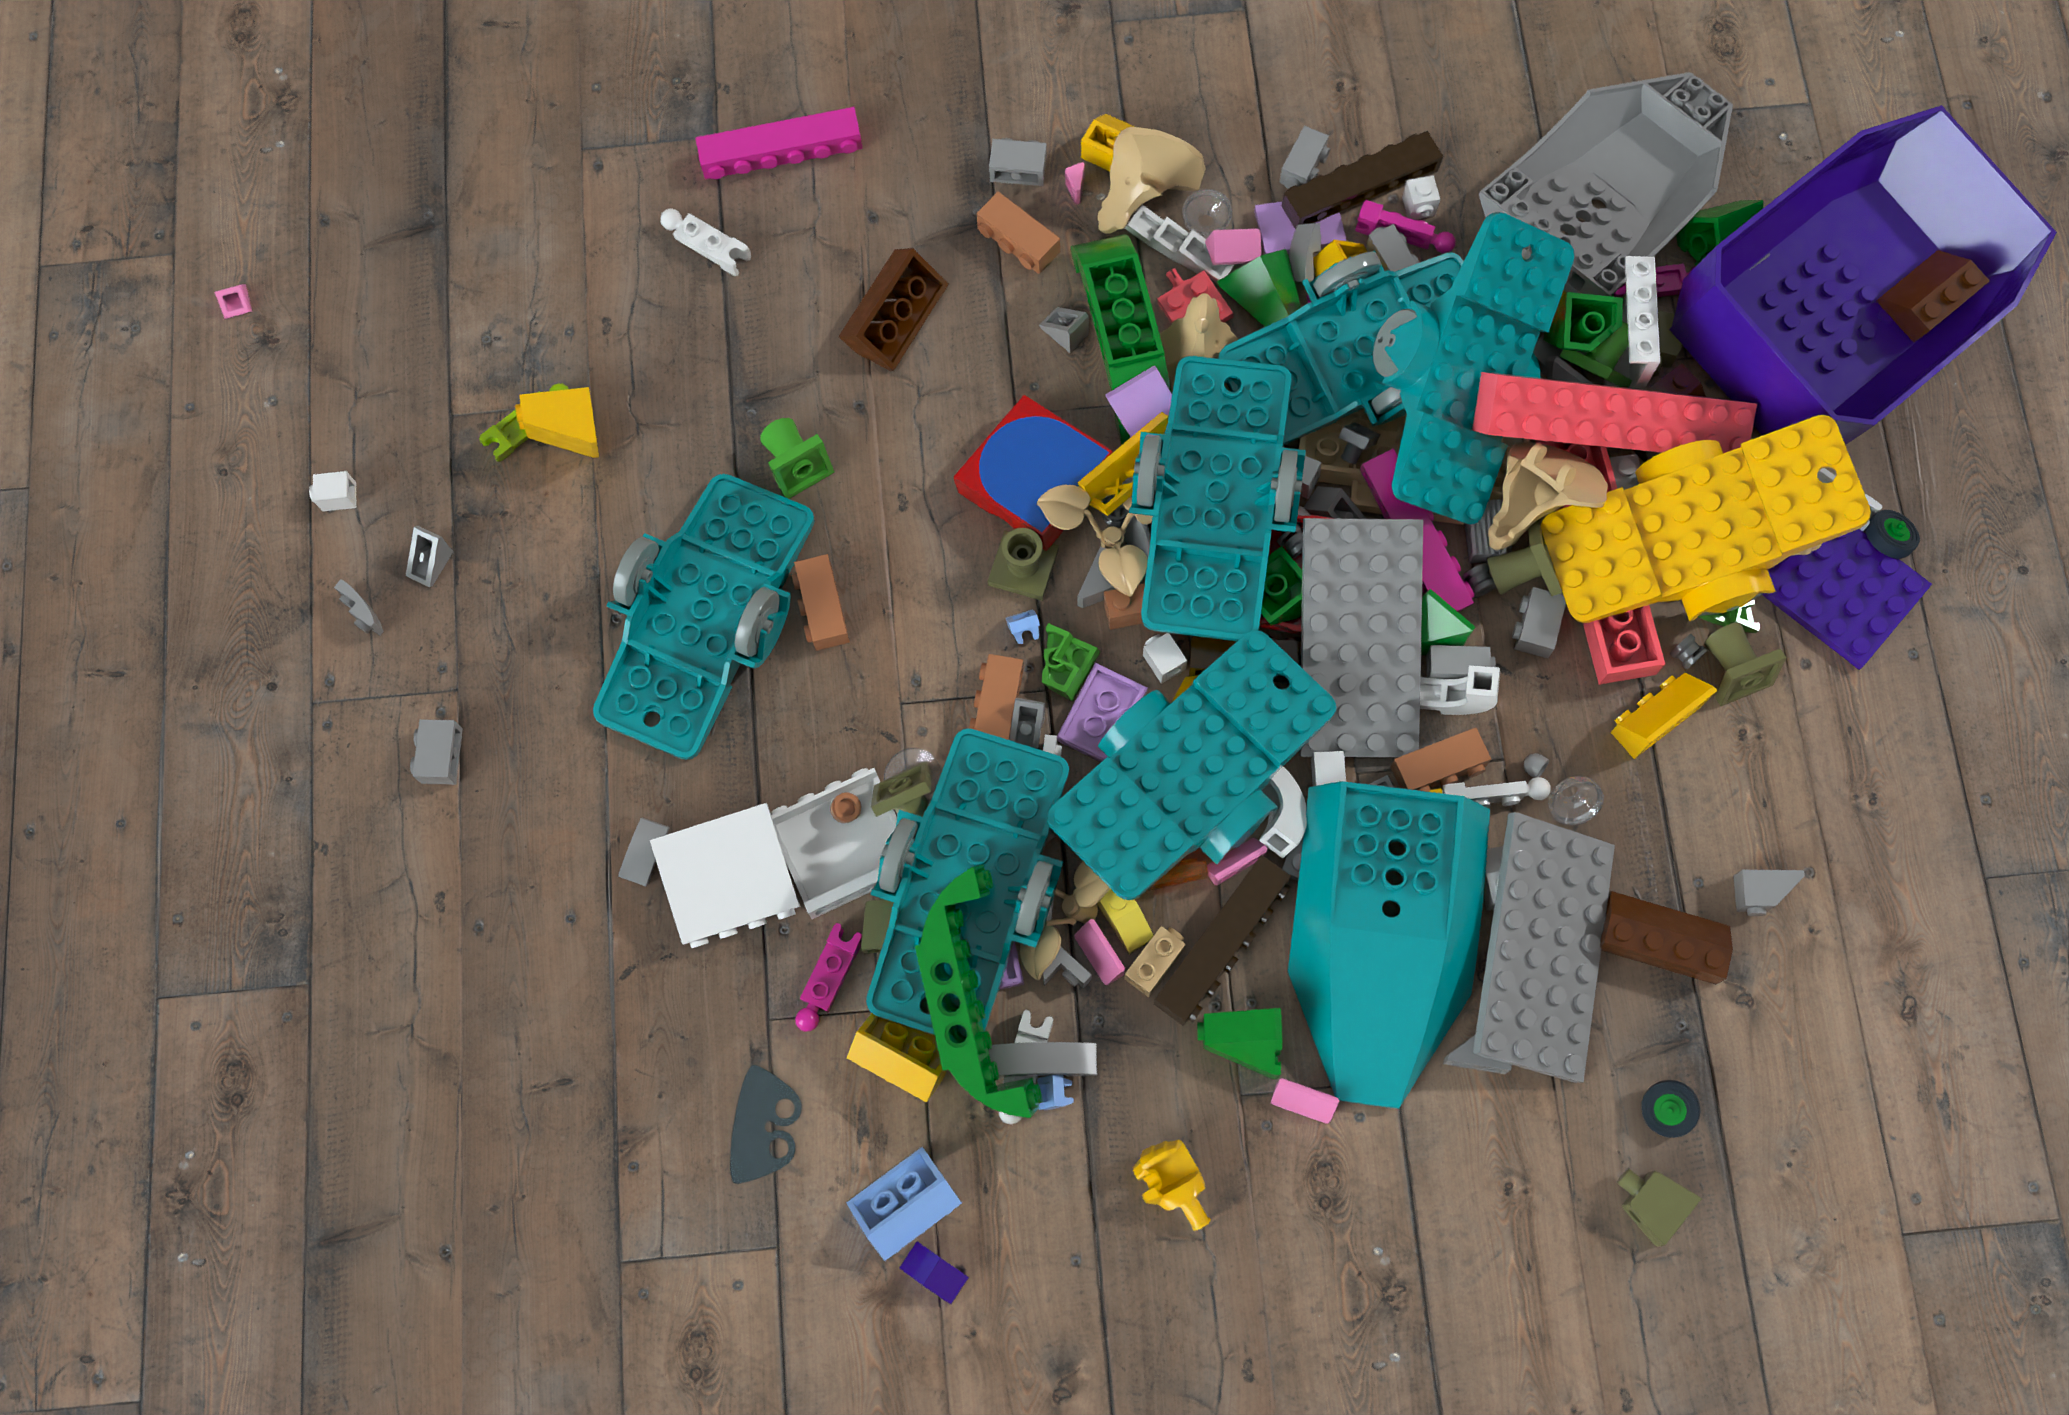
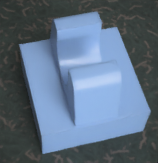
M1033 609L1006 617L1008 628L1018 644H1023L1022 633L1024 631H1031L1034 640L1039 638L1038 626L1040 624L1037 614Z
M1049 1075L1037 1079V1084H1039L1042 1094V1103H1039V1110H1051L1073 1103V1098H1066L1064 1095V1087L1072 1086L1070 1079L1063 1078V1075Z

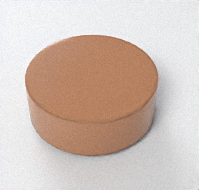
M845 792L839 794L831 802V815L840 823L854 821L861 813L860 800L852 793Z

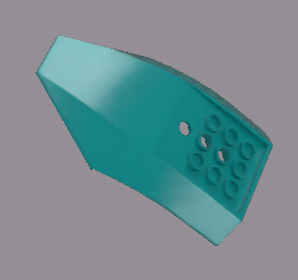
M1344 781L1312 786L1308 788L1307 826L1303 835L1287 972L1334 1096L1343 1102L1399 1109L1472 994L1484 897L1490 809L1465 796ZM1392 842H1400L1405 847V853L1401 856H1395L1389 851L1388 845ZM1390 871H1396L1401 874L1403 882L1400 885H1391L1386 880V874ZM1386 901H1395L1400 907L1399 915L1393 918L1387 917L1382 911V905Z

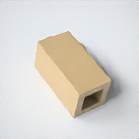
M1161 926L1125 973L1124 979L1149 997L1184 951L1186 946L1182 942L1184 937L1171 927L1166 930Z

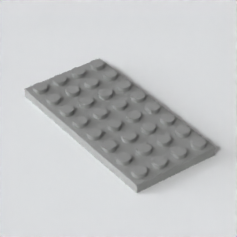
M1303 519L1301 668L1333 697L1337 707L1331 720L1299 750V756L1313 757L1314 752L1344 751V757H1401L1419 750L1423 520Z
M1517 812L1508 814L1473 1054L1574 1083L1584 1082L1601 954L1600 939L1606 916L1615 845Z

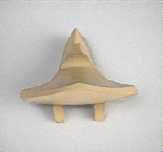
M1129 127L1122 130L1116 137L1113 147V162L1110 166V192L1102 201V209L1098 212V229L1105 234L1126 227L1129 218L1145 202L1161 196V193L1168 189L1198 191L1206 170L1202 154L1186 141L1159 130L1140 127Z
M1206 293L1193 297L1190 304H1188L1185 316L1173 321L1170 327L1160 333L1171 393H1173L1177 365L1182 358L1198 356L1217 359L1222 348L1239 340L1231 331L1230 326L1220 320L1216 299L1211 298ZM1226 382L1224 386L1228 391H1230L1229 386Z
M1520 442L1513 445L1507 457L1502 507L1493 517V524L1488 530L1489 546L1498 551L1514 545L1538 519L1557 511V509L1565 505L1603 507L1607 500L1608 484L1602 473L1584 459L1554 446L1531 442Z

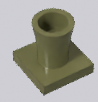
M1539 519L1528 529L1529 547L1502 555L1487 557L1492 578L1501 595L1540 576H1543L1551 596L1563 593L1542 535Z
M1016 528L1010 532L1004 530L987 581L988 586L1043 601L1059 552V545L1052 544L1045 551L1042 549V541L1039 535L1028 528Z
M1741 623L1728 624L1718 629L1704 642V646L1726 670L1715 695L1720 706L1773 686L1787 658L1781 648L1757 657Z
M927 761L874 785L871 808L876 817L892 809L896 811L897 815L899 810L923 817L930 804L924 794L931 792L932 769Z

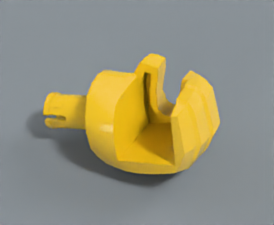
M1181 1140L1164 1141L1143 1150L1140 1159L1134 1165L1133 1172L1138 1180L1143 1179L1149 1187V1190L1142 1195L1144 1201L1147 1204L1159 1205L1166 1211L1181 1207L1193 1231H1197L1210 1223L1211 1219L1207 1216L1197 1199L1198 1194L1205 1189V1183L1185 1144Z

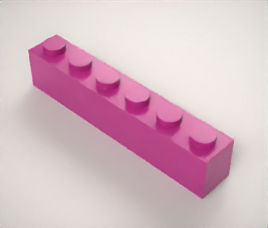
M854 107L695 137L705 180L711 178L720 179L737 173L746 174L752 170L763 168L772 169L778 165L788 163L797 164L814 158L823 159L830 155L853 153L856 150L863 149Z
M1394 448L1363 463L1359 470L1385 519L1423 520L1422 592L1424 595L1430 589L1433 590L1457 612L1470 607L1474 603L1472 600L1474 592L1468 582L1463 583L1458 573L1461 571L1457 559L1454 556H1449L1445 548L1448 546L1444 534L1441 530L1436 531L1432 523L1434 520L1433 513L1400 501L1393 494L1392 481L1398 458Z

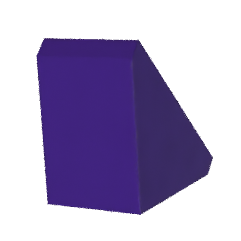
M918 1241L899 1267L922 1286L949 1304L953 1303L969 1278Z

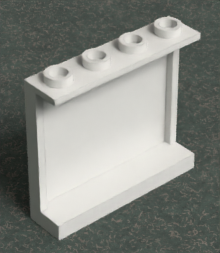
M1625 256L1626 292L1623 296L1622 321L1628 324L1629 346L1619 359L1614 370L1633 380L1629 388L1644 390L1660 363L1655 257ZM1604 379L1605 386L1619 387Z
M874 768L858 770L852 774L851 779L842 783L841 781L832 782L825 787V791L816 795L813 793L806 794L798 799V803L788 808L787 806H781L771 812V818L785 862L811 919L870 893L877 883L880 858L886 840L896 828L897 816L892 809L876 817L871 808L874 785L880 783ZM845 792L857 796L861 803L860 815L850 823L836 821L830 812L832 800Z
M767 803L650 840L682 945L690 943L691 948H695L709 943L707 938L709 936L719 933L720 939L737 934V927L748 924L749 929L767 924L765 918L776 914L778 920L795 915L794 909L800 907Z

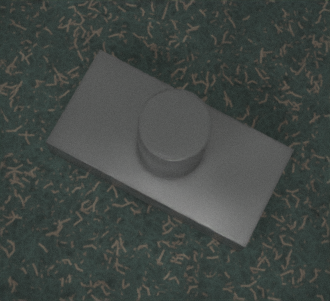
M1356 422L1344 426L1338 437L1347 441L1341 459L1356 465L1363 449L1365 450L1376 445L1381 434Z

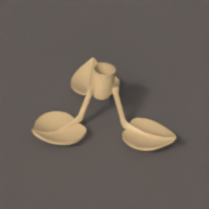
M1060 485L1045 492L1038 499L1037 505L1044 513L1046 519L1055 527L1063 530L1074 529L1083 522L1084 515L1087 516L1096 532V537L1101 539V547L1106 548L1099 557V569L1102 575L1115 589L1131 597L1146 575L1148 558L1144 551L1137 546H1123L1124 534L1134 515L1141 524L1145 525L1152 523L1153 516L1128 513L1121 528L1112 526L1101 531L1092 513L1086 510L1090 504V496L1085 490L1075 485ZM1132 496L1122 503L1127 510L1132 505Z
M1084 861L1079 865L1074 875V884L1077 888L1073 891V895H1067L1058 889L1055 891L1057 896L1064 899L1062 910L1067 918L1047 920L1036 948L1020 944L1022 963L1034 979L1040 980L1041 975L1054 961L1060 949V933L1053 925H1075L1076 921L1086 924L1090 919L1094 920L1098 913L1096 903L1110 890Z

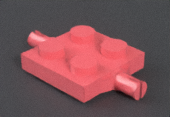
M1175 268L1166 273V277H1168L1174 287L1158 297L1157 302L1171 324L1176 319L1183 318L1192 298L1198 297L1202 293H1206L1211 298L1216 299L1217 306L1219 307V317L1222 322L1225 323L1233 318L1232 310L1205 271L1187 280H1182Z

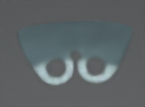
M752 1065L744 1078L735 1114L731 1141L730 1171L732 1180L736 1184L749 1182L781 1169L793 1159L796 1150L794 1139L789 1133L782 1130L767 1132L765 1124L769 1121L774 1122L777 1126L793 1124L800 1116L802 1102L799 1096L786 1083L757 1065ZM781 1099H789L795 1106L794 1113L789 1118H780L775 1112V1106ZM776 1138L786 1140L789 1145L788 1153L782 1158L773 1157L769 1151L770 1143Z

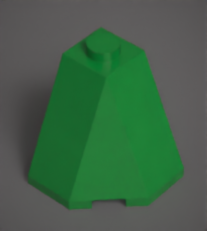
M1739 200L1699 210L1677 233V245L1683 252L1688 251L1696 260L1695 265L1697 266L1719 243L1764 208L1763 200Z
M1286 249L1261 255L1217 281L1226 293L1265 327L1288 317L1301 308Z
M1566 292L1560 298L1549 332H1544L1543 340L1562 350L1593 351L1622 326L1623 298Z
M1281 1008L1205 1013L1202 1017V1022H1197V1040L1203 1041V1049L1271 1079H1278L1281 1076V1062H1278V1056H1280L1282 1050Z

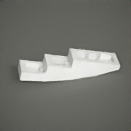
M1144 205L1136 211L1125 227L1127 231L1171 260L1197 274L1205 271L1208 277L1216 283L1227 276L1235 265H1213L1204 237L1193 229L1187 232L1168 217L1164 220Z

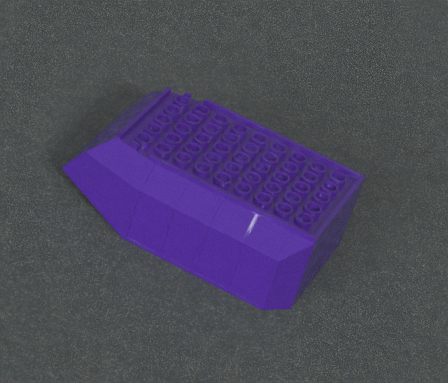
M1942 105L1858 132L1719 243L1683 279L1673 323L1669 330L1731 400L1757 404L1753 426L1762 436L1815 416L1826 415L1833 418L1837 423L1846 445L1875 426L2018 306L2057 232ZM1937 250L1972 260L1990 282L1914 343L1876 301ZM1768 253L1770 254V256H1768L1766 259H1764L1762 262H1760L1758 265H1756L1754 268H1752V267H1753L1755 264H1757L1762 258H1764Z

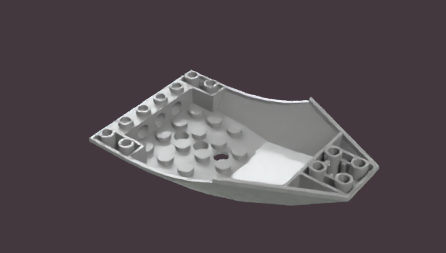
M1691 72L1589 89L1540 141L1479 192L1478 195L1485 217L1494 212L1506 213L1568 242L1574 249L1575 257L1564 291L1612 296L1626 283L1625 256L1654 257L1716 193L1733 104ZM1594 199L1600 200L1605 204V208L1597 209L1592 205L1591 201ZM1576 217L1582 218V219H1584L1586 222H1583V223H1582V222H1580ZM1561 231H1565V232L1569 233L1570 235H1569V236H1568V235H1565V234H1563ZM1530 245L1522 250V257L1524 259H1529L1532 250Z

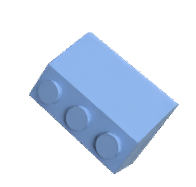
M921 1147L846 1202L867 1239L884 1261H886L944 1216L950 1214L962 1202L927 1152Z

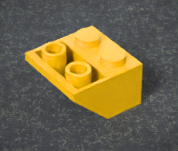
M1108 114L1094 119L1081 140V159L1110 171L1116 137L1122 130L1135 126Z

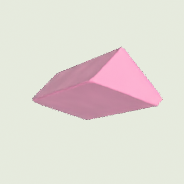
M1259 229L1214 230L1205 241L1213 265L1247 264L1261 256V234Z
M1252 838L1228 852L1217 865L1211 862L1204 869L1213 884L1218 886L1255 864L1261 855L1265 857L1268 848L1257 839Z
M1090 919L1076 932L1075 939L1105 985H1109L1124 975L1125 967L1095 920Z
M1283 1078L1279 1079L1276 1083L1271 1099V1104L1326 1124L1330 1123L1339 1103L1337 1097Z

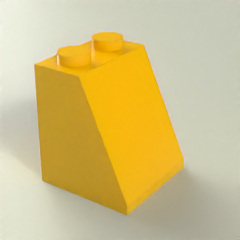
M589 387L519 395L520 404L515 405L517 422H519L520 430L525 429L527 438L592 458L599 457Z

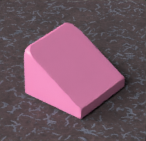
M1084 162L1068 167L1065 171V184L1076 205L1080 204L1084 183Z
M245 284L215 292L224 319L252 311Z

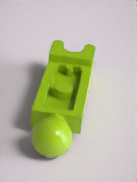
M557 383L549 391L567 390L569 387L565 384ZM516 410L496 425L491 426L479 437L483 446H489L493 442L500 444L493 452L497 462L503 461L514 452V449L528 439L525 429L520 430Z

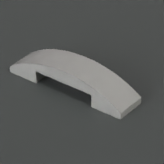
M1010 1043L992 1045V1049H989L991 1062L995 1061L997 1064L999 1078L1033 1075L1097 1076V1045L1095 1043Z

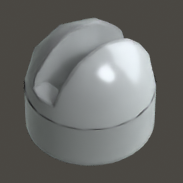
M1537 753L1530 754L1525 758L1524 770L1533 778L1540 777L1545 771L1549 759Z

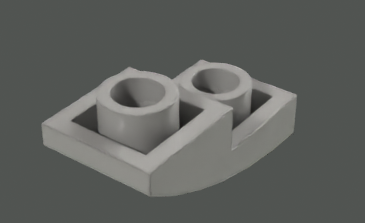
M1320 223L1301 224L1296 227L1289 251V260L1295 282L1305 279L1312 281L1314 279L1313 252L1321 251Z
M340 579L334 588L342 595L339 600L351 608L349 613L357 619L354 624L367 634L372 630L381 636L384 631L373 609L349 584Z
M643 817L640 818L618 877L643 886L649 885L656 864L650 840L667 835L670 827Z

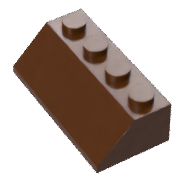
M913 248L895 249L838 337L858 355L889 371H894L949 283Z
M1609 892L1605 922L1600 939L1601 951L1715 985L1727 979L1733 952L1731 927L1729 925L1617 892Z

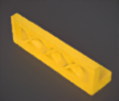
M1163 412L1159 413L1077 482L1079 487L1089 494V505L1108 516L1132 496L1133 481L1123 485L1122 483L1127 478L1133 477L1135 460L1140 451L1141 432L1165 434L1168 415ZM1115 495L1108 503L1104 504L1101 502L1106 496Z

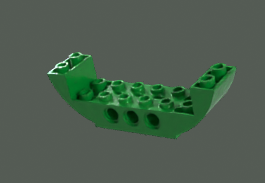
M1123 234L1072 245L1070 251L1076 273L1081 274L1111 391L1154 365L1171 391L1164 356L1165 352L1139 256L1129 236ZM1115 413L1114 420L1120 443L1123 445L1131 437Z
M983 864L970 867L957 876L940 893L930 909L924 924L921 943L915 945V950L943 1071L949 1069L957 1082L971 1096L991 1109L1007 1115L1031 1118L1039 1109L1038 1103H1042L1039 1084L1034 1085L1032 1077L996 1085L995 1080H999L998 1067L995 1061L991 1062L989 1049H992V1041L989 1031H984L981 1020L985 1018V1010L982 1001H977L974 989L978 988L977 975L974 969L970 970L968 958L971 957V949L968 940L963 939L960 928L964 927V918L961 909H956L955 906L956 903L990 895L989 889L993 888L992 876L989 870L984 869ZM945 963L952 967V976L946 973L944 969ZM952 994L959 998L960 1006H956L952 1002ZM958 1025L966 1029L967 1037L959 1033Z

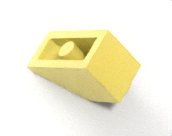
M1110 889L1097 903L1129 954L1148 943L1154 936L1135 899H1122Z

